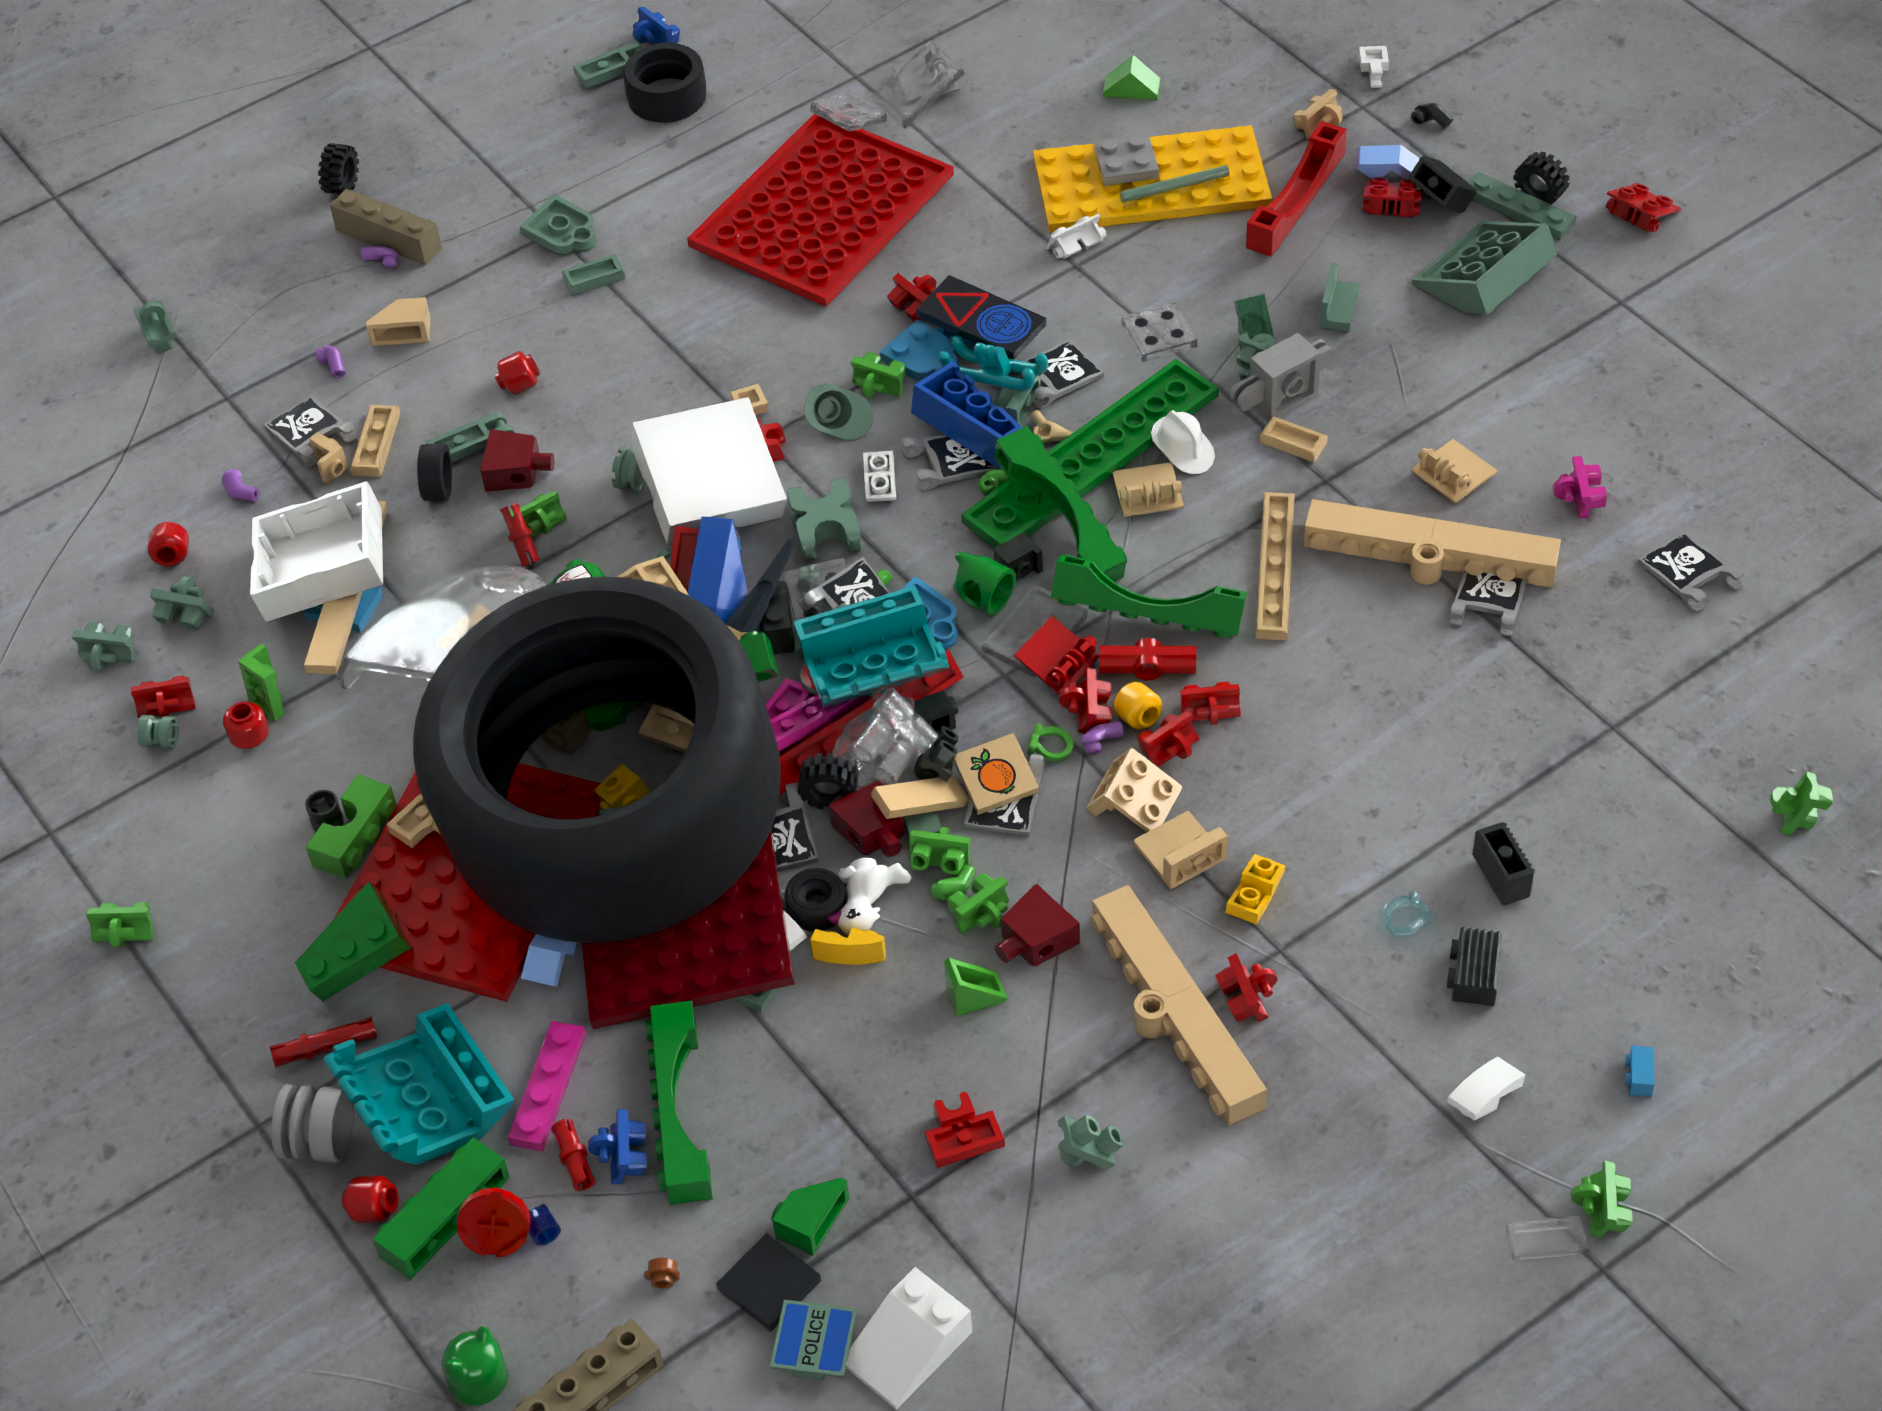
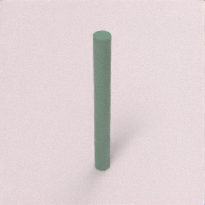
M1227 165L1121 191L1120 199L1124 203L1227 177L1230 175Z

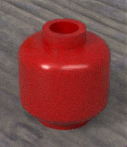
M517 351L498 361V373L494 374V377L501 390L507 388L510 393L517 395L535 386L540 372L530 354L525 355L523 352Z
M174 522L157 524L151 530L148 539L147 549L151 560L164 567H173L185 560L189 548V535L186 529Z
M249 701L238 702L227 709L223 716V726L230 743L237 748H254L265 741L268 736L269 726L265 714L256 703Z
M383 1175L354 1177L342 1194V1206L350 1219L356 1223L385 1222L396 1211L399 1202L396 1186Z

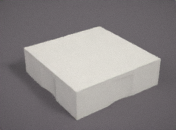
M749 397L632 423L630 444L642 477L651 491L653 508L666 544L673 543L675 526L699 529L702 516L733 519L735 527L748 526L783 517L787 498Z
M367 481L326 494L306 503L291 505L252 518L254 561L251 566L250 595L266 622L324 604V602L340 599L383 585L382 508Z

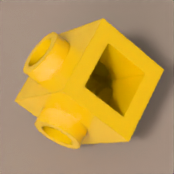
M623 764L593 790L601 800L598 804L601 810L628 806L650 793L641 778Z

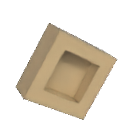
M759 384L730 392L732 401L749 397L755 415L769 411L768 402Z

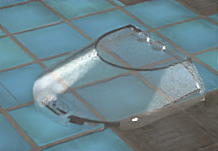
M506 565L472 569L443 579L422 590L371 626L344 657L335 677L343 689H350L365 670L430 681L441 661L470 628L505 603L547 585L541 577L530 570Z

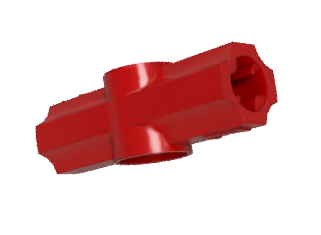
M1143 638L1138 640L1135 645H1100V673H1134L1138 679L1144 681L1158 679L1162 674H1196V646H1162L1158 640L1153 638Z

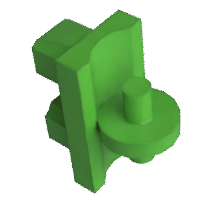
M867 352L862 358L853 357L850 361L853 367L852 383L863 387L862 393L864 397L870 399L876 392L900 398L903 393V379L906 375L903 362L894 360L888 366L881 364V358L872 352Z
M556 491L546 495L542 493L535 497L531 503L520 508L527 528L532 530L533 534L530 535L531 537L541 532L548 534L552 532V526L567 519ZM510 510L511 516L514 518V514L512 510Z
M1809 772L1803 775L1794 788H1775L1769 799L1773 806V812L1781 814L1784 819L1781 833L1790 836L1798 827L1811 830L1817 822V808L1828 810L1833 803L1831 788L1817 785L1816 774Z
M941 827L939 833L911 830L909 844L912 869L925 870L929 865L941 867V870L947 874L957 875L964 864L971 865V838L950 835L949 827Z
M982 873L971 884L972 891L975 893L971 898H968L961 891H957L948 898V909L955 917L956 929L962 935L976 925L983 928L989 924L993 928L998 929L1001 927L1002 913L1008 910L1006 903L1009 902V898L1005 890L1006 886H1008V881L1002 876L994 880L987 874Z
M135 902L131 907H118L114 903H102L99 908H88L86 913L91 927L92 942L110 941L111 946L115 948L122 947L124 941L153 939L154 930L147 902Z
M1604 1161L1601 1171L1591 1174L1589 1177H1583L1581 1179L1582 1184L1572 1189V1201L1582 1206L1583 1213L1590 1214L1591 1236L1601 1238L1608 1230L1624 1232L1632 1224V1210L1617 1205V1200L1624 1201L1629 1196L1631 1180L1628 1177L1615 1173V1163Z

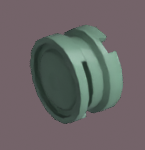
M621 447L618 450V453H621L620 457L615 456L612 466V472H615L616 478H612V485L618 489L628 487L633 492H641L646 481L642 477L634 452L631 448Z

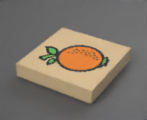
M1014 733L957 753L953 759L977 815L1039 793V786Z

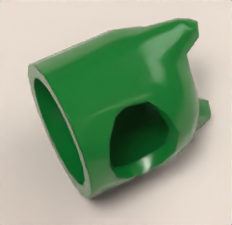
M957 552L955 559L959 563V567L953 583V589L956 591L957 596L966 604L989 615L998 614L1008 603L1015 588V571L989 557Z
M481 1326L477 1331L462 1332L449 1341L443 1353L441 1365L451 1394L458 1401L466 1405H482L498 1397L507 1385L508 1370L500 1345L494 1339L490 1329Z

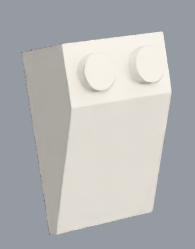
M914 1267L889 1292L849 1350L846 1369L897 1410L972 1333L971 1311Z

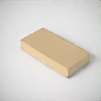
M1273 416L1260 434L1259 443L1314 463L1326 446L1328 436Z

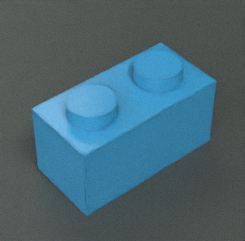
M1631 1045L1630 1054L1625 1055V1067H1629V1073L1625 1074V1086H1629V1095L1652 1097L1655 1085L1654 1047Z

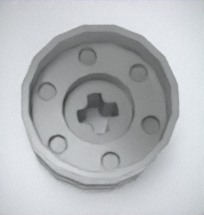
M289 1083L283 1085L274 1106L271 1132L274 1153L279 1159L294 1157L296 1160H304L310 1153L312 1159L316 1162L340 1163L344 1160L352 1138L354 1104L349 1101L342 1088L324 1086L316 1094L315 1089L311 1085L301 1087L297 1084Z

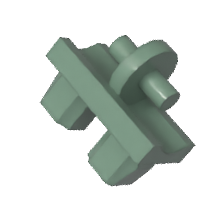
M162 301L146 302L142 308H135V315L149 347L154 346L157 353L172 349L173 344L171 340L177 338Z
M1242 333L1238 339L1240 353L1236 360L1237 364L1243 368L1239 374L1241 381L1250 376V358L1258 352L1275 345V340L1271 335L1262 333L1250 339L1247 334Z
M186 576L180 580L179 584L172 583L170 591L152 588L149 596L155 602L152 617L156 621L172 624L175 612L179 611L182 612L179 623L190 629L198 630L204 616L212 618L214 608L206 606L205 599L201 598L202 589L195 587L194 579Z
M89 621L84 631L74 630L72 639L77 642L79 656L83 660H89L93 670L102 671L106 663H114L115 661L133 663L136 657L132 647L134 634L130 626L118 625L113 634L106 632L104 625Z
M1085 1115L1077 1121L1067 1116L1057 1120L1058 1127L1064 1133V1140L1059 1143L1058 1148L1061 1159L1065 1164L1076 1167L1085 1160L1105 1169L1115 1165L1113 1153L1123 1147L1119 1128L1109 1125L1100 1131L1099 1123L1089 1115Z

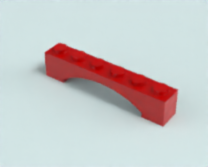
M1323 121L1318 124L1310 135L1305 152L1286 186L1268 206L1259 205L1248 220L1246 233L1247 249L1270 257L1274 255L1344 157L1347 129Z

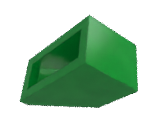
M840 1177L791 1191L784 1202H779L772 1213L771 1221L773 1222L775 1238L813 1256L850 1199L847 1180Z

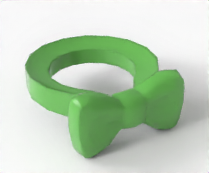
M1036 723L1033 734L1030 737L1027 755L1031 756L1035 751L1048 761H1063L1070 756L1073 750V739L1066 730L1060 727H1042V724ZM1050 735L1057 736L1064 741L1066 749L1061 753H1050L1038 742V738Z

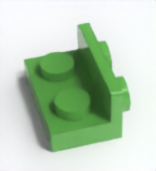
M260 644L245 654L238 663L249 702L259 705L264 714L276 722L285 714L281 701L283 697L278 690L277 674L272 668L267 647Z

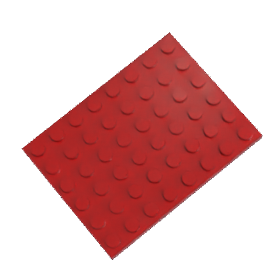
M816 111L687 238L688 247L827 307L954 175V168L949 164L859 127L844 125V121Z
M518 763L511 778L507 801L527 812L549 818L583 819L599 816V810H601L598 807L601 800L593 790L601 783ZM416 771L388 822L421 794ZM386 825L336 916L370 881L382 893L411 946L409 950L379 968L507 1002L524 969L528 948L536 933L527 931L499 915L472 890L462 877L441 834L432 831L411 848L390 834Z

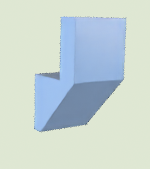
M1401 145L1360 146L1357 149L1355 168L1371 179L1384 177L1391 170L1402 178L1409 179L1410 173L1420 158Z
M536 934L529 945L521 979L557 987L565 954L573 956L577 942H568Z

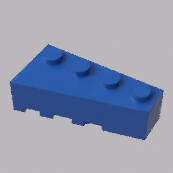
M955 361L950 362L914 384L911 408L913 415L998 469H1001V466L994 458L996 440L1022 427L1001 406L996 407L991 402L992 397L986 391L980 392L974 386L975 381L968 374L963 375L959 371L960 366Z

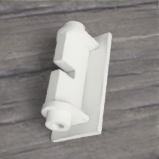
M1100 214L1091 218L1089 216L1082 217L1067 229L1065 227L1058 228L1050 235L1051 238L1046 250L1053 249V254L1057 259H1066L1081 252L1082 248L1078 241H1081L1085 249L1103 242V238L1107 234L1102 226L1098 227L1097 225Z

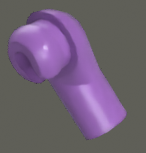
M1121 721L1096 725L1083 735L1081 744H1084L1085 753L1093 754L1100 752L1102 749L1100 741L1123 737Z

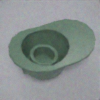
M823 384L812 389L805 399V417L810 425L819 431L840 439L854 440L865 435L872 426L874 416L872 407L864 397L836 385Z

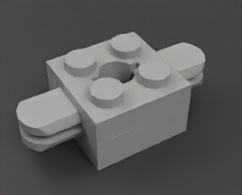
M1296 333L1251 357L1250 376L1233 385L1229 395L1230 399L1243 411H1247L1255 406L1269 420L1273 416L1279 417L1318 396L1319 372L1332 364L1335 358V351L1330 346H1327L1322 339L1309 343L1300 333Z

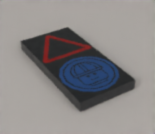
M948 275L916 309V317L971 342L1003 347L1007 357L1010 359H1016L1046 326V317L951 275Z

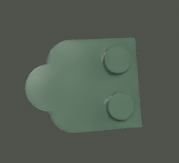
M553 194L520 225L521 235L557 254H568L573 250L587 252L596 245L592 215L556 194Z

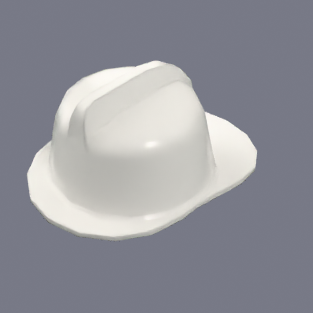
M1172 410L1166 417L1159 419L1153 425L1151 431L1152 441L1180 471L1188 474H1201L1208 471L1213 465L1215 459L1214 448L1207 437L1201 432L1200 423L1194 416L1189 413Z

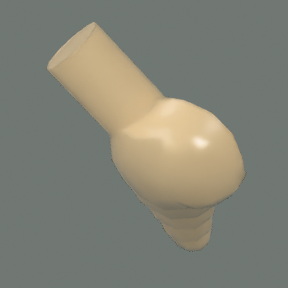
M1035 410L1030 414V419L1035 424L1033 434H1037L1042 439L1043 444L1061 442L1073 433L1057 423L1047 421L1039 410Z

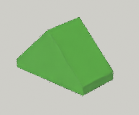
M1132 55L1106 75L1103 97L1157 100L1160 77Z
M949 957L944 961L946 990L957 1016L998 1005L1008 999L997 971Z

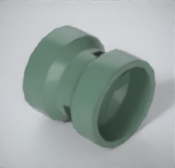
M142 715L137 725V740L140 746L152 747L155 744H160L163 748H174L179 738V723L175 716H164L161 719H157L153 715Z

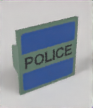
M784 1299L769 1367L792 1371L796 1377L822 1380L827 1375L844 1378L857 1308Z

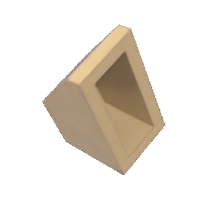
M426 297L397 299L366 321L371 346L429 342L431 318Z

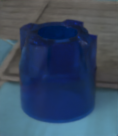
M541 1204L529 1210L531 1220L529 1234L535 1244L546 1245L554 1241L559 1236L561 1228L547 1205Z

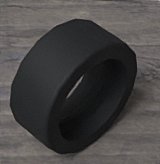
M421 444L419 448L417 478L420 496L423 501L448 500L451 495L452 462L447 444Z

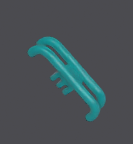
M954 336L951 340L955 351L963 359L980 365V370L962 366L959 369L963 375L968 374L975 382L1017 391H1028L1034 387L1036 382L1035 376L1044 374L1049 366L1047 356L1044 353L1036 355V364L1008 358L1003 347L977 343L973 351L965 345L960 336ZM941 351L938 355L943 367L953 361L947 351ZM1011 371L1022 373L1023 379L1009 377L1007 375Z

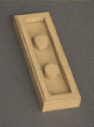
M370 405L350 467L352 476H382L400 417L399 406Z
M954 775L947 782L938 777L874 787L871 793V797L886 819L966 807L970 800Z

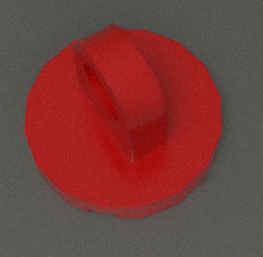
M497 1187L481 1189L470 1194L461 1204L457 1217L458 1236L467 1248L482 1256H486L487 1253L490 1255L496 1254L495 1257H505L516 1252L526 1242L531 1225L530 1213L523 1200L512 1192Z

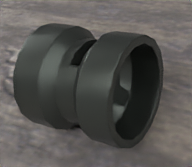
M318 790L308 796L305 807L310 817L312 829L317 832L322 823L332 826H343L344 818L339 808L337 796L332 791Z

